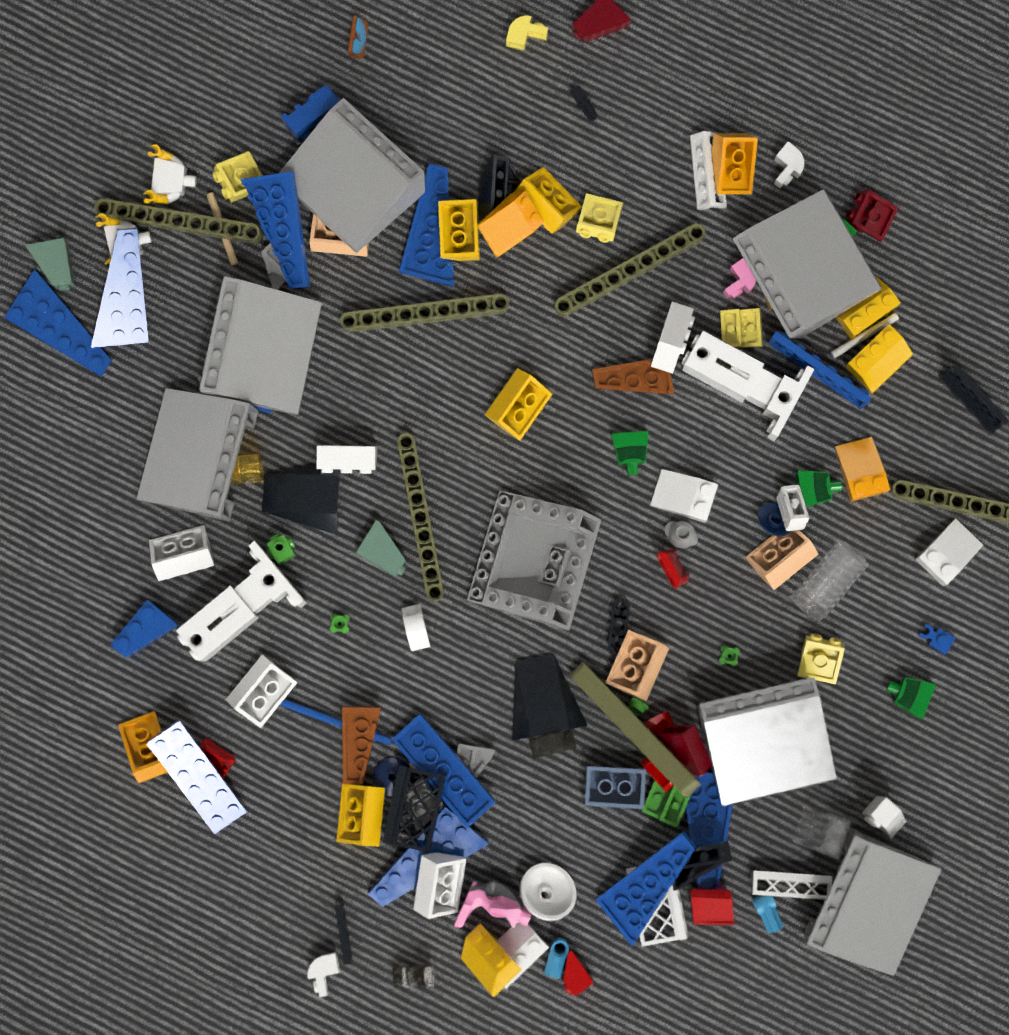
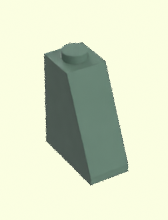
M65 238L27 244V249L56 289L66 291L71 286H75L68 242Z
M376 520L356 553L396 578L398 575L402 576L407 568L405 565L406 560L381 523Z

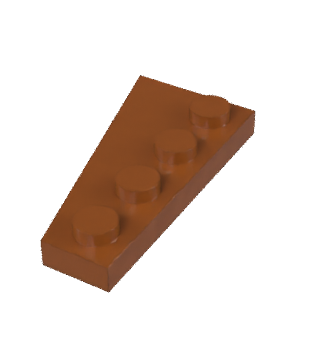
M653 359L592 369L595 389L674 395L671 373L651 367Z
M342 707L343 784L364 783L382 707Z

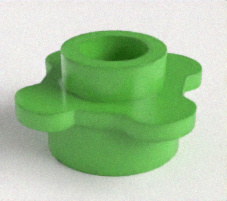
M333 614L331 616V632L336 633L338 631L345 634L349 631L348 621L350 618L348 615L338 616Z
M723 646L719 662L723 665L727 663L731 664V666H736L740 650L736 647L728 648V646Z
M633 697L629 702V709L638 716L644 714L649 708L645 701L640 698Z

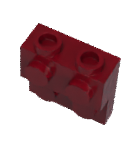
M861 190L854 197V202L856 203L853 209L851 208L846 214L847 222L859 233H865L878 242H883L898 207L870 190Z

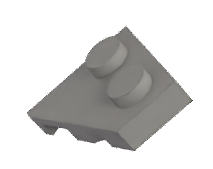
M270 243L261 253L272 289L278 290L287 281Z
M458 744L456 755L474 776L478 778L494 756L496 750Z
M419 778L413 784L414 787L423 781L422 778ZM425 783L416 789L421 798L430 793ZM414 791L408 794L410 806L419 800ZM432 795L423 800L429 810L435 806L436 800ZM442 801L440 804L439 811L445 806ZM421 802L412 808L417 818L426 812ZM427 814L419 821L424 826L431 818ZM415 822V829L418 831L421 828L419 827L417 822Z

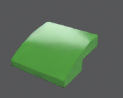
M654 781L642 812L677 828L690 796L686 798L674 785L665 792Z

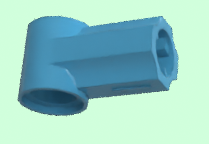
M759 895L752 898L758 915L761 916L768 934L784 928L777 913V906L773 896Z
M558 937L552 941L544 970L545 975L560 979L565 959L569 952L566 939ZM563 943L565 945L564 951L557 952L554 949L555 945Z

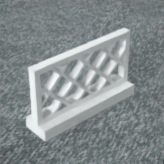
M637 867L627 868V875ZM672 886L668 890L661 904L640 934L642 946L684 940L689 937L679 890L673 892ZM663 904L670 909L671 914L667 920L657 913ZM655 916L665 922L659 931L650 925ZM666 924L674 928L675 936L667 937L661 933ZM647 927L657 933L654 940L645 941L644 932Z

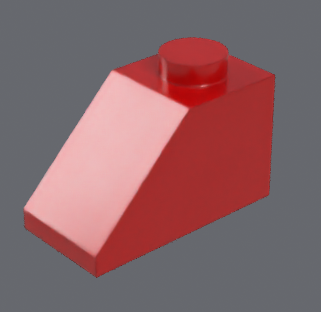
M570 949L565 964L563 976L565 983L563 987L568 994L572 993L575 997L594 984V981L572 949Z

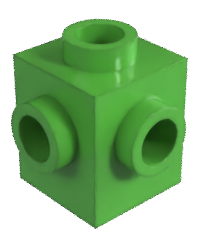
M276 534L269 538L270 542L267 543L269 548L266 551L271 560L275 558L278 565L296 557L292 549L295 545L290 537L286 538L284 534L281 536ZM283 545V549L278 551L279 546Z

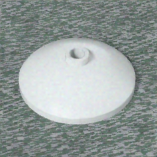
M550 863L537 864L531 867L521 880L520 894L522 901L534 916L547 921H555L565 917L573 909L576 902V887L570 875L561 867Z

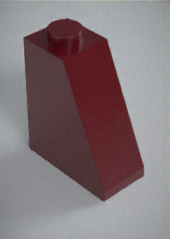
M597 0L572 24V33L578 40L582 39L586 43L629 27L631 18L612 0Z
M695 725L666 726L655 735L694 776L700 777L705 775L712 766Z

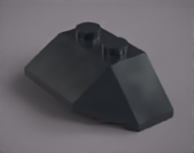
M491 155L480 176L478 215L481 220L490 214L520 185L519 177L511 164V159L508 157Z

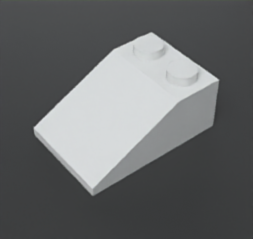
M662 469L650 506L705 523L718 484Z
M955 518L915 560L942 586H945L965 567L981 549L983 544Z

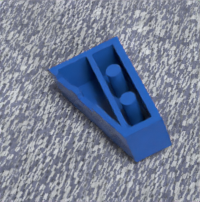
M327 85L307 98L308 101L302 106L300 104L296 105L293 113L288 116L285 113L281 116L284 126L299 143L308 138L328 111L340 101Z
M147 600L110 645L124 657L130 658L180 625L154 603Z

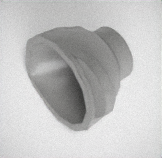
M671 521L665 526V535L669 538L670 543L677 548H688L695 545L698 541L694 527L688 522Z

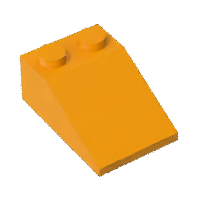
M714 133L712 159L716 194H752L758 137L748 133Z
M526 190L510 193L477 227L495 256L499 257L531 235L544 221Z
M872 437L835 446L850 502L890 491L887 476Z
M155 711L118 725L132 773L138 783L168 772L147 745L148 740L162 731Z

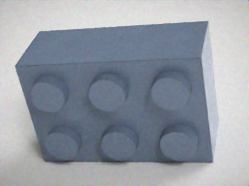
M587 766L584 805L644 809L646 770Z

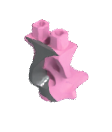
M493 880L486 884L473 881L454 926L462 927L469 914L478 906L484 907L494 917H506L513 928L517 922L527 926L532 913L525 907L521 895L517 896L506 885Z

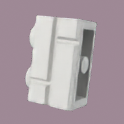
M800 486L781 487L776 499L786 531L804 529L809 520V515Z

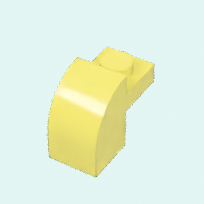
M521 16L510 25L506 46L525 50L527 37L546 40L548 27H545L542 23L531 24V16Z

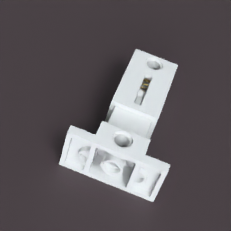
M704 331L701 335H696L690 347L693 349L692 352L687 351L681 363L684 365L682 371L741 403L746 399L764 409L763 414L773 419L766 431L769 433L767 438L775 441L779 436L814 371L813 368L807 366L805 370L801 369L794 380L786 375L781 379L763 369L764 363ZM697 353H703L705 358H699ZM778 396L784 397L786 402H781Z
M255 541L249 545L251 549L249 553L258 563L249 570L251 575L237 587L229 586L176 630L179 634L177 638L183 645L191 648L189 653L195 660L204 662L209 660L259 618L257 613L272 601L278 603L286 596L288 601L294 606L302 608L307 604L271 558ZM273 576L274 583L267 585V579ZM200 635L202 641L199 645H196L195 639Z

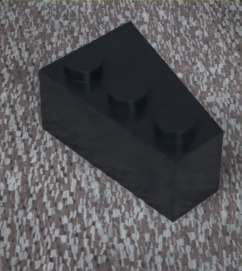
M723 841L696 846L672 884L673 892L684 888L730 862L732 857L729 842Z

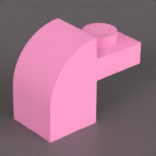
M743 258L730 268L737 281L724 290L723 294L727 299L731 296L733 298L739 296L743 292L741 289H744L749 294L757 281Z

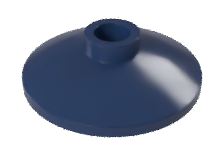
M769 503L760 508L757 517L759 524L766 532L775 536H785L791 532L785 529L778 504Z
M384 759L374 770L375 787L385 788L384 795L393 796L396 779L394 781L389 780V774L393 773L397 778L399 766L409 767L401 759Z

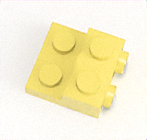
M249 151L216 164L213 170L215 182H220L223 187L222 194L224 198L229 199L231 203L248 195L246 187L242 185L240 179L263 176Z
M586 193L576 232L580 233L584 238H589L590 236L597 237L599 241L604 243L613 241L623 202Z
M818 634L806 636L797 675L804 678L815 677V680L836 684L845 650L844 644L837 638L825 640Z

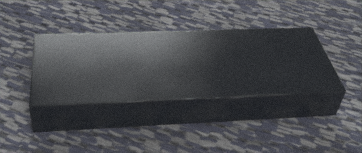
M340 904L335 906L343 963L344 965H349L353 962L345 906Z

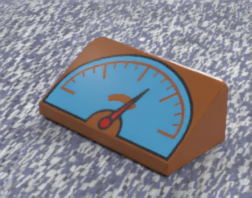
M355 15L352 20L348 54L350 58L363 59L369 24Z

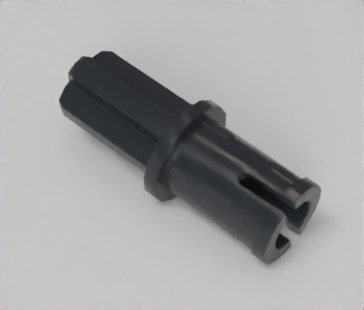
M580 86L573 88L570 94L577 102L578 109L582 110L589 122L595 121L598 118V114L591 105V100L586 97Z

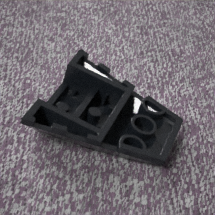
M317 464L265 473L262 512L337 535L341 469H333V473H321V469H317Z
M554 654L516 661L512 741L588 726Z

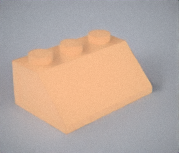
M313 214L310 234L311 251L368 256L369 243L356 254Z
M794 530L785 536L772 535L745 558L760 577L775 590L815 558L818 552L809 538L800 530Z
M628 630L606 680V684L647 701L669 648L658 641Z

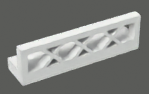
M702 131L690 136L697 210H705L711 207L722 209L727 207L725 194H717L719 196V203L715 199L716 187L713 179L712 145L710 144V138H713L714 132Z
M753 871L751 878L753 880L752 895L825 900L827 896L819 895L814 888L817 885H827L828 895L832 886V876ZM757 880L767 881L770 887L766 891H757ZM778 882H786L790 888L783 893L779 892L775 885ZM798 883H803L809 887V890L805 894H799L794 887ZM773 888L775 892H769V890Z

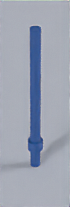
M286 699L282 701L281 706L342 728L341 719ZM376 730L373 742L376 740L390 745L392 738L379 734V731Z

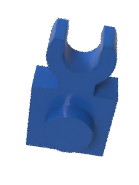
M924 624L923 627L928 629V634L924 635L920 632L918 634L919 637L930 639L928 645L946 655L955 637L940 628L934 632L932 626Z

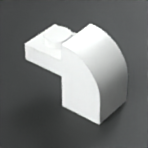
M787 142L775 157L774 161L785 170L776 179L774 184L778 188H781L783 185L787 186L793 179V176L798 179L803 171V155L790 142Z
M417 604L401 608L411 651L430 647L421 605Z
M337 952L317 957L309 967L308 979L316 978L313 984L315 993L319 992V997L329 994L326 976L340 972Z

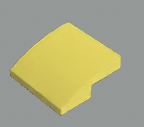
M760 308L720 311L723 342L736 349L763 347Z

